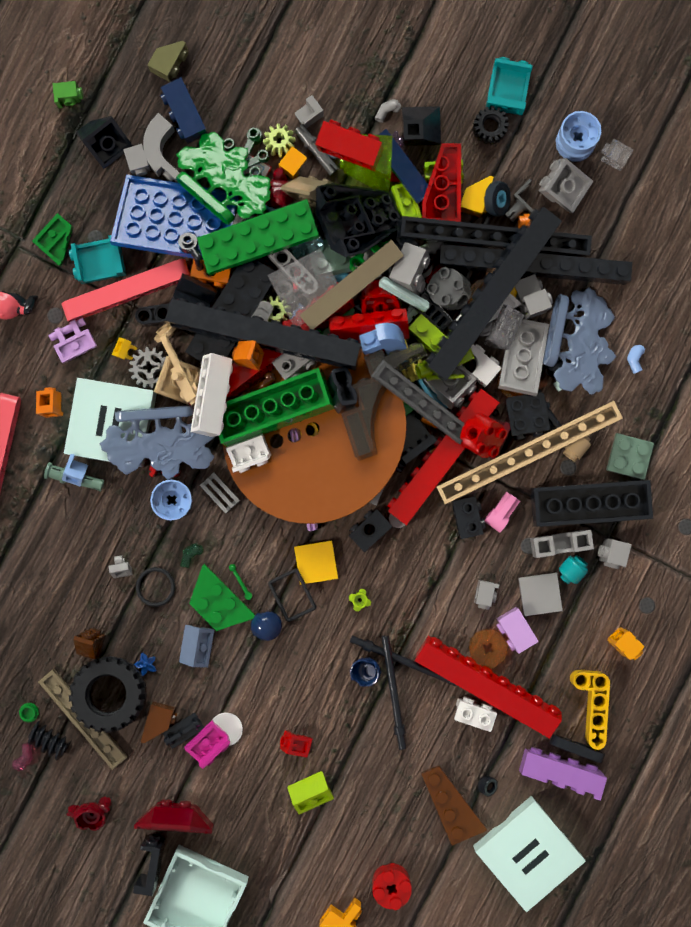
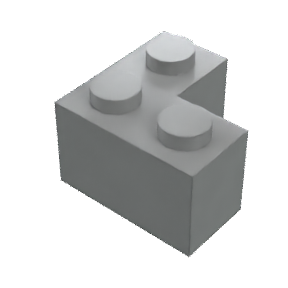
M405 242L401 250L404 256L395 263L389 278L419 295L425 288L426 283L422 272L424 268L428 267L430 256L426 249Z
M535 274L519 280L515 285L517 291L516 299L522 303L519 305L524 319L534 318L552 308V296L546 292V289H543L541 280L536 278Z

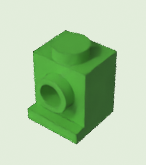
M76 81L52 83L54 102L58 108H63L62 104L73 106L84 98L82 87H79Z

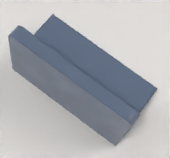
M185 625L179 662L191 667L208 668L214 629Z

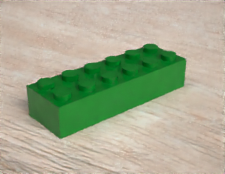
M316 368L225 402L227 408L223 415L222 422L224 427L219 435L220 442L228 447L260 434L264 435L333 410V399L328 389L324 372L320 368Z

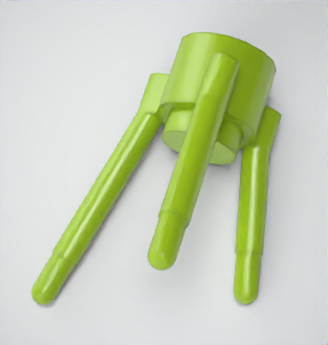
M425 360L415 365L419 379L425 378L426 381L440 379L436 375H432L433 373L424 367L427 364ZM452 374L448 379L464 378L465 375Z

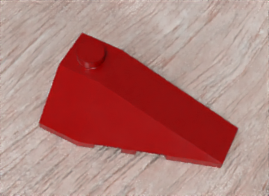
M461 143L441 144L422 202V218L461 222Z

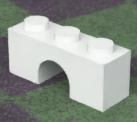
M478 344L472 345L471 350L476 362V368L472 374L478 378L477 382L486 387L501 370L500 363L491 356L489 358L485 355V350Z

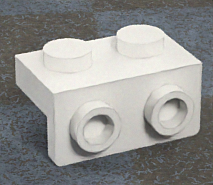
M263 434L226 448L233 464V472L239 471V473L249 470L252 465H264L268 463L267 460L271 456Z
M465 696L463 699L458 698L454 719L491 732L497 716L493 706L487 703L476 704L474 699Z

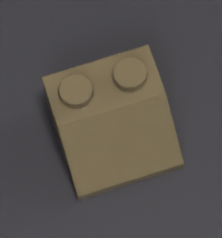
M299 176L282 185L280 189L297 202L307 199L310 207L316 208L317 186L333 182L327 179L320 181L313 176H308V178Z

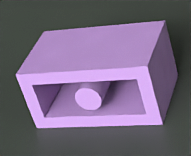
M515 607L496 618L499 622L496 626L502 635L505 633L509 640L506 642L511 651L516 650L519 654L539 642L519 608Z

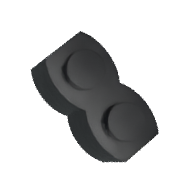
M347 367L333 369L328 378V389L333 395V406L338 414L351 412L357 402V394L351 385L352 377Z

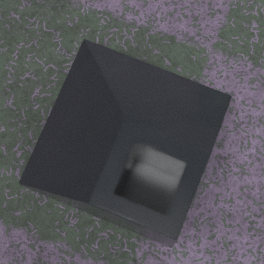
M440 106L402 107L403 146L441 145Z

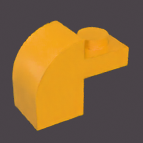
M354 898L344 913L331 904L321 917L319 927H356L354 920H357L362 912L361 902Z

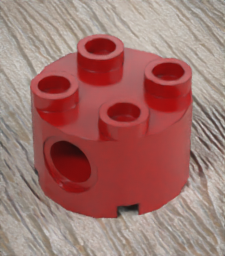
M380 280L372 281L361 290L362 314L400 309L399 299L379 287Z
M475 414L474 416L476 417L474 419L469 418L462 428L460 439L463 440L462 446L482 458L490 456L494 458L499 454V448L507 436V430L504 429L502 424L484 414Z

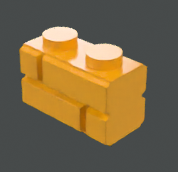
M622 627L616 629L608 637L607 641L622 656L629 660H636L643 654L644 645L630 631Z

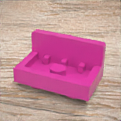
M212 720L185 746V750L199 762V766L203 769L211 765L215 757L229 747L230 739L228 734Z

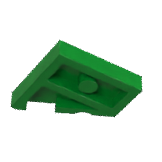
M57 213L32 242L61 267L73 227Z

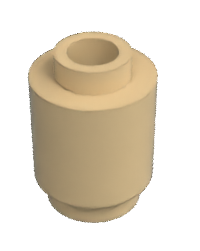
M586 436L565 446L566 450L563 454L573 462H576L577 459L580 460L591 446L590 438Z

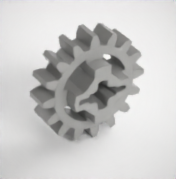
M146 347L145 352L140 349L138 350L139 356L133 354L135 361L129 362V364L133 365L129 372L134 373L131 376L133 380L138 379L137 385L143 383V388L146 389L150 385L151 389H154L158 381L156 375L162 370L166 357H163L164 352L160 351L157 354L156 348L150 351ZM153 356L159 358L161 363H155ZM144 358L142 364L139 365V362ZM149 364L154 366L151 372L144 370L149 367ZM139 374H146L147 380L142 379Z

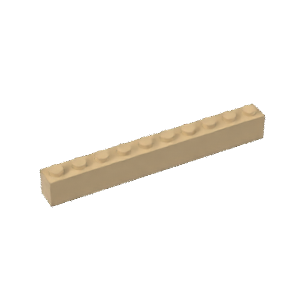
M612 401L437 486V489L444 503L447 504L623 419L615 402Z

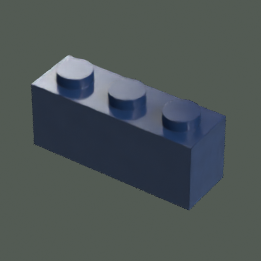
M182 78L162 86L163 94L160 96L165 106L169 104L171 111L168 113L173 123L177 121L179 128L176 130L181 140L185 138L187 144L201 138L202 134L207 133Z

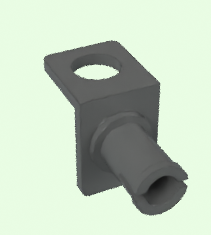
M531 179L514 194L516 204L505 213L507 218L510 217L509 220L511 222H514L524 211H528L530 214L533 212V209L519 196L531 184Z

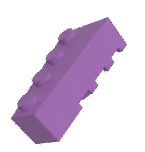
M531 747V750L525 748L519 768L521 775L545 783L552 780V784L564 789L570 786V789L576 791V793L584 795L588 792L593 794L594 799L600 801L607 777L598 769L597 765L591 763L582 765L579 764V760L568 758V760L561 759L560 755L552 752L547 755L542 753V750Z

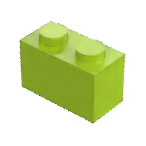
M422 314L409 327V333L430 352L437 350L438 341L442 336H445Z

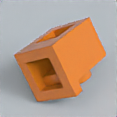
M51 387L44 388V391H36V414L46 418L63 416V412H61V392Z

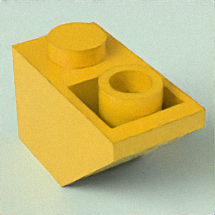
M489 176L466 188L461 201V212L479 218L482 212H487L484 205L486 189L492 183L494 177Z

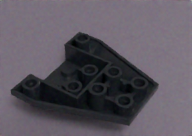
M337 183L321 185L316 188V216L330 249L346 258L364 254L397 231L398 218L401 216L390 191Z

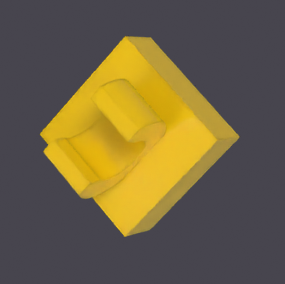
M119 337L112 355L121 359L132 360L133 357L128 355V350H137V348L131 345V341Z

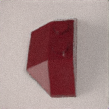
M165 799L157 802L134 824V829L212 834L214 824L196 804H191L190 801L172 803V800Z

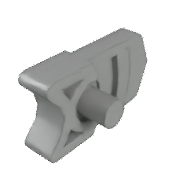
M261 301L252 316H259L264 321H267L273 311V306L270 302Z

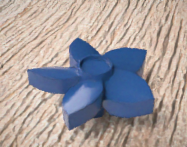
M142 652L140 661L134 665L137 668H141L142 675H145L148 670L152 672L157 671L155 666L152 665L156 656L148 658Z

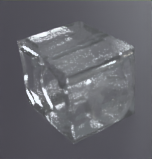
M613 138L610 144L606 142L601 151L603 154L601 161L621 171L634 149Z

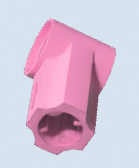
M506 492L497 506L489 512L484 522L500 533L509 522L510 515L520 501Z

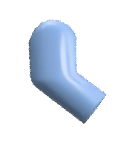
M642 345L633 346L627 356L633 374L642 371L639 363L641 355L645 352Z

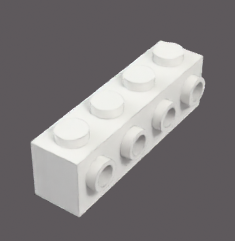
M213 353L203 356L190 432L209 437L219 436L224 427L222 422L223 415L227 408L225 403L226 396L230 389L229 377L233 371L231 358Z

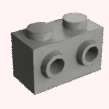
M282 354L272 362L284 380L311 371L318 363L287 354Z
M604 538L603 545H600L598 549L599 561H603L604 566L619 569L620 566L626 567L632 544Z

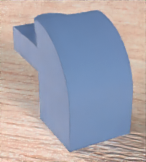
M393 323L376 324L375 330L359 335L365 355L384 349L388 356L407 350L401 329Z

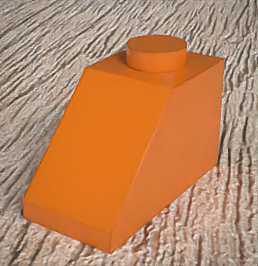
M239 341L237 347L233 349L232 358L239 366L259 371L265 352L256 341Z

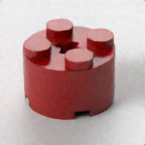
M389 863L380 866L375 871L372 878V890L376 902L386 909L393 910L400 909L408 902L412 887L410 877L404 867L396 863Z

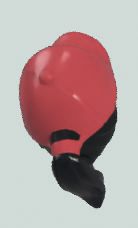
M0 291V319L8 320L19 314H30L34 309L38 296L32 295L25 300L17 293Z

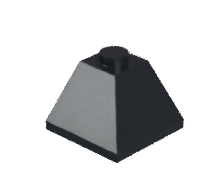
M112 116L92 120L75 132L103 169L124 154L123 149L133 146Z

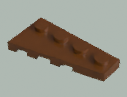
M439 765L421 772L452 846L487 831V828L479 820Z

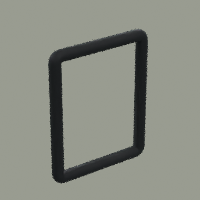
M298 569L288 571L268 582L287 622H291L316 609V604ZM296 572L312 607L289 618L272 584Z

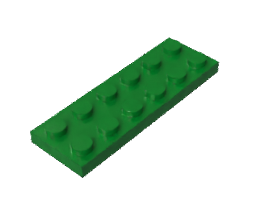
M306 199L197 237L207 273L210 276L319 238L320 236L309 202Z

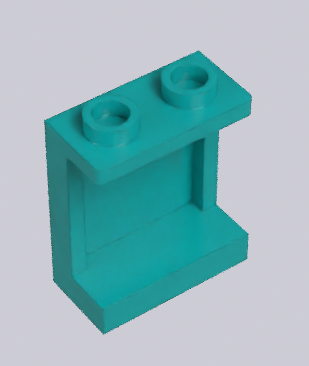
M506 57L495 58L485 107L490 109L491 106H495L494 109L500 108V112L504 111L505 113L522 116L526 106L525 101L533 65L526 61H510Z
M111 235L108 236L109 239L79 245L71 244L69 255L71 261H74L75 268H73L75 280L78 279L81 284L126 275L121 247L111 245Z

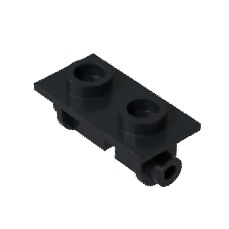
M194 712L163 732L164 742L167 746L170 745L173 749L204 728L197 714Z

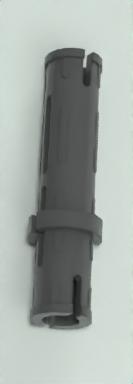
M301 124L300 128L297 127L294 130V133L304 143L305 149L310 150L328 172L329 176H332L333 173L339 170V167H337L328 154L317 149L315 145L317 138L310 134L304 124Z

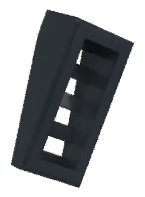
M423 292L420 297L429 302V308L431 306L433 308L426 315L425 312L414 306L412 307L419 315L422 314L442 332L452 322L451 317L438 304L434 303L426 292ZM436 312H438V314L436 315V317L432 320L431 317H432Z

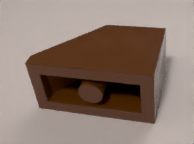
M158 702L151 704L141 743H146L167 731L171 724L175 725L177 719L176 707Z

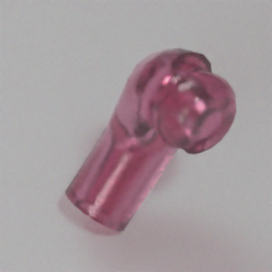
M28 743L22 744V755L12 762L13 769L21 771L31 763L32 745H28Z

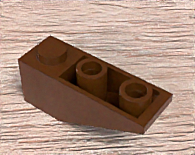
M90 628L74 636L76 654L97 659L100 656L105 635L100 634L101 630Z

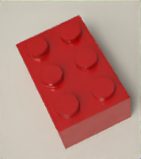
M329 120V122L323 121L315 143L320 152L374 172L384 149L382 142L379 141V137L372 134L364 136L360 134V130L353 127L345 129L341 127V123L334 120Z

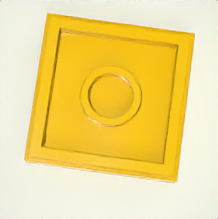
M332 540L294 547L297 568L305 584L338 579Z

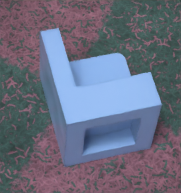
M70 454L62 481L81 487L88 465L73 460L74 455Z

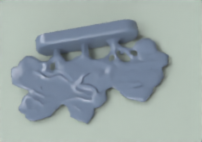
M588 287L584 292L578 290L572 292L571 299L575 308L569 313L567 312L569 297L563 294L557 296L553 306L543 364L553 367L557 363L558 357H561L563 361L562 367L558 368L554 373V377L559 383V388L572 392L581 383L583 388L592 395L603 389L604 376L601 374L598 365H608L616 358L614 352L608 348L606 339L598 335V331L608 327L615 316L611 309L607 307L604 299L596 296L595 290ZM578 311H584L582 317H574ZM566 319H571L575 324V332L571 335L563 333ZM562 337L568 341L569 350L565 352H560ZM566 358L570 359L571 363H568L566 361Z
M190 405L115 412L116 421H130L132 426L125 431L115 425L109 426L106 430V439L99 444L101 450L107 452L108 461L116 465L125 475L138 469L144 458H149L151 466L157 471L161 470L162 475L169 480L179 472L181 462L190 465L192 469L208 468L210 462L214 459V455H212L209 448L205 447V444L214 437L190 432L192 423L185 424L181 418L193 415V406ZM176 418L174 429L161 426L160 419ZM155 419L156 429L154 432L144 433L139 429L141 420ZM182 427L186 429L185 433H182ZM135 430L134 439L132 441H127L129 433L133 434V431ZM138 432H140L143 436L139 437ZM122 433H125L124 438H121Z

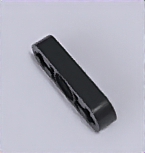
M552 734L549 742L558 748L598 763H602L605 757V753L557 734Z

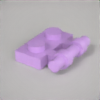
M84 318L77 321L73 320L69 325L63 328L59 327L54 330L55 332L49 334L51 341L56 339L60 341V343L54 345V348L63 364L98 347L90 330L81 331L80 327L86 325ZM74 331V336L68 339L65 338L66 334Z

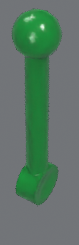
M230 564L229 570L234 573L236 579L242 587L245 593V599L250 600L252 598V593L248 592V590L246 589L243 581L241 580L239 574L236 571V565Z

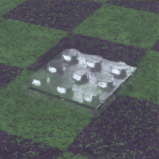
M321 249L268 275L292 324L297 326L305 323L300 314L338 284Z

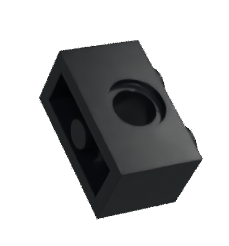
M372 509L363 516L365 520L361 524L357 522L349 529L351 532L349 537L364 553L392 527L377 509L375 511ZM366 524L374 525L375 531L373 534H365L364 526Z

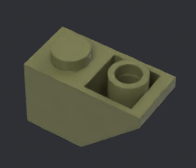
M180 41L156 48L148 63L150 72L171 82L172 78H175L179 73V65L188 56L189 51L186 42Z

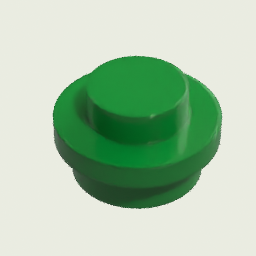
M25 703L19 710V716L25 722H33L39 715V709L34 703Z

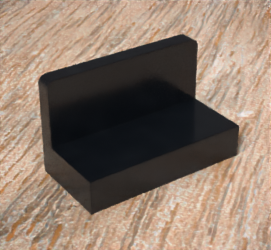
M182 273L175 287L172 299L183 298L192 304L200 302L210 308L218 289Z

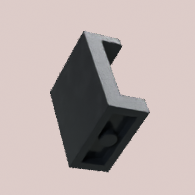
M159 834L147 835L140 846V850L151 852L148 874L140 873L134 884V894L153 896L158 886L166 838H162Z

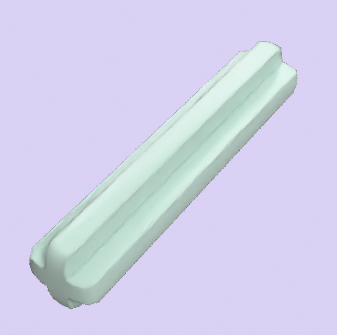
M382 277L379 281V287L422 312H426L429 308L427 300L389 278Z

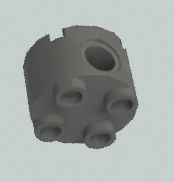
M446 267L441 268L432 276L426 288L432 301L447 310L463 308L468 303L472 293L470 291L471 283L467 277L452 268Z

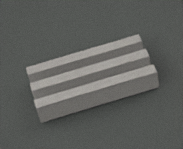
M214 472L200 484L202 489L225 513L240 501ZM215 479L234 501L231 503L211 480ZM207 484L229 505L227 508L208 489Z

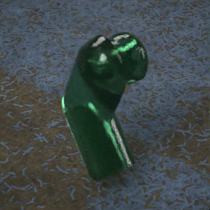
M194 543L185 548L180 566L190 568L192 557L201 555L204 550L203 546Z

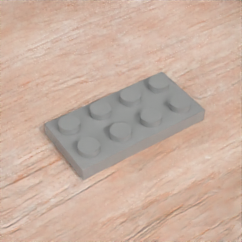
M511 317L498 389L537 396L549 324Z

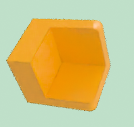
M292 146L278 165L284 169L287 176L294 180L298 177V171L307 160V157Z

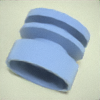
M575 111L569 114L563 120L555 140L559 154L572 162L588 158L594 151L601 136V125L598 119L585 111Z
M163 481L156 485L152 491L151 507L155 514L162 519L170 521L180 519L191 508V492L180 481ZM169 495L171 497H173L174 495L177 497L175 499V501L177 502L175 505H169L167 503L169 501V499L167 498Z

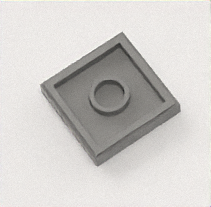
M556 572L518 578L524 616L563 611Z

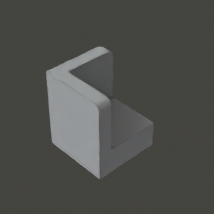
M313 95L306 99V105L295 112V116L307 129L322 118L324 112Z

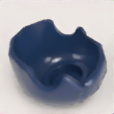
M274 612L257 613L251 621L253 635L261 640L270 641L276 639L281 633L282 621L280 616Z
M360 658L350 668L351 680L356 681L362 687L373 686L379 681L381 676L380 666L372 658Z

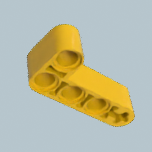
M575 670L570 675V682L577 689L588 690L585 739L593 749L600 750L604 748L607 740L610 679L599 671ZM583 675L584 682L577 684L576 678ZM602 676L604 681L601 685L597 686L595 681L598 677ZM597 696H602V702L599 705H595L594 699ZM598 715L601 716V721L598 724H593V718ZM597 735L599 737V740L597 739L594 743L592 739H595Z

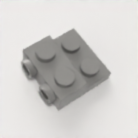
M568 159L555 160L550 166V170H552L550 174L540 181L539 185L541 188L539 192L551 202L558 203L567 212L573 213L593 183V180Z
M462 365L457 366L452 374H464V378L448 379L447 381H442L441 379L426 381L425 378L423 380V383L437 394V399L449 409H452L454 406L460 407L465 400L463 397L466 394L471 395L477 388L476 382L478 378Z

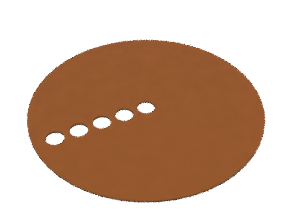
M361 350L356 371L348 369L352 377L351 385L357 394V402L351 412L338 414L333 409L264 434L263 436L271 453L270 458L267 460L268 463L261 466L252 465L249 470L239 473V471L233 472V464L226 450L227 447L223 445L225 460L233 480L241 492L254 505L282 520L302 524H316L348 516L361 509L381 492L394 474L404 449L406 412L403 401L371 377L381 363L371 354L365 355L363 350ZM318 362L314 369L320 368L324 372L328 383L332 370L341 367ZM276 368L270 371L274 373L275 383L284 381V378ZM263 376L261 379H259L257 382H255L254 384H256V383H258V382L264 380V376ZM249 388L243 392V395L251 393ZM312 422L317 423L320 428L319 433L315 436H309L306 433L307 425ZM297 428L301 431L299 441L291 442L288 439V433L291 429ZM279 434L283 437L281 447L273 448L270 445V439L273 435Z

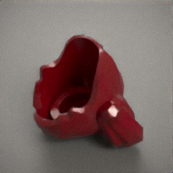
M282 167L277 168L273 172V179L270 180L269 188L270 199L265 203V205L274 209L286 207L293 204L294 201L293 198L280 189L282 185L288 183Z
M102 797L98 803L88 802L80 806L71 805L68 807L66 815L73 818L76 827L81 830L88 828L93 831L99 830L105 824L106 813L110 811L112 804L110 797Z

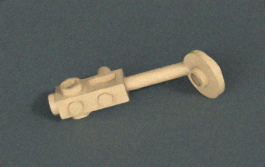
M166 323L156 331L157 335L154 337V340L157 343L162 342L174 366L171 369V378L176 380L181 390V398L190 403L191 406H195L198 382H195L188 366L181 364L169 341L176 328L170 327Z

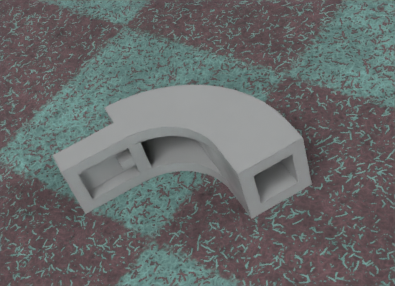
M158 113L145 131L143 140L144 153L149 165L158 177L163 173L170 182L174 180L176 183H179L176 180L179 172L163 157L164 144L175 130L173 125Z

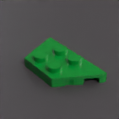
M206 564L202 566L189 604L216 631L253 619L255 614Z

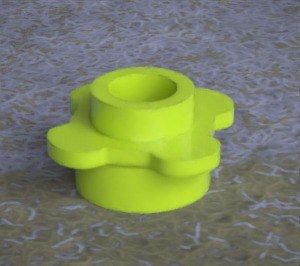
M364 589L349 595V600L352 601L355 611H360L361 608L371 605V600L367 598L366 590Z

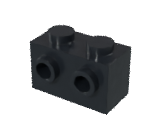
M469 497L451 501L459 539L483 535V530L486 529L484 519H480L479 511H482L480 500H476V497Z

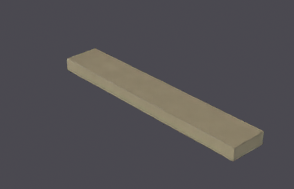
M390 240L303 311L300 317L310 329H315L404 255L395 243Z
M52 669L38 681L112 770L128 757L109 733L103 731L95 732V729L86 728L82 721L79 722L76 719L77 715L75 712H72L71 701L69 702V695H71L70 687L55 669Z

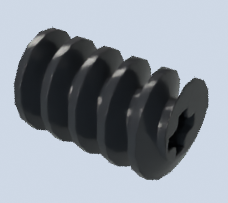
M38 721L28 736V745H32L35 742V749H39L42 746L41 752L45 753L49 750V757L56 753L55 760L58 761L67 751L71 741L66 743V736L60 740L59 732L53 736L52 728L46 732L47 725L39 728L40 721Z

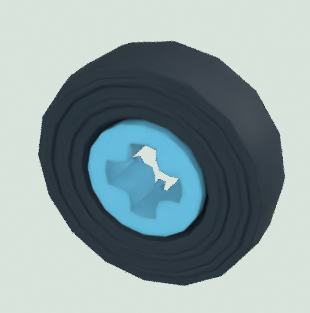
M495 181L490 183L486 189L484 197L485 209L492 216L504 215L510 206V188L507 183Z

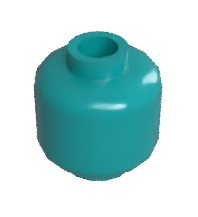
M578 555L575 557L569 556L559 567V571L562 574L560 576L561 579L567 584L570 582L578 584L588 573V564Z

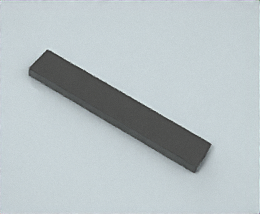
M382 360L371 377L456 443L461 444L463 440L460 439V434L465 423L386 361Z

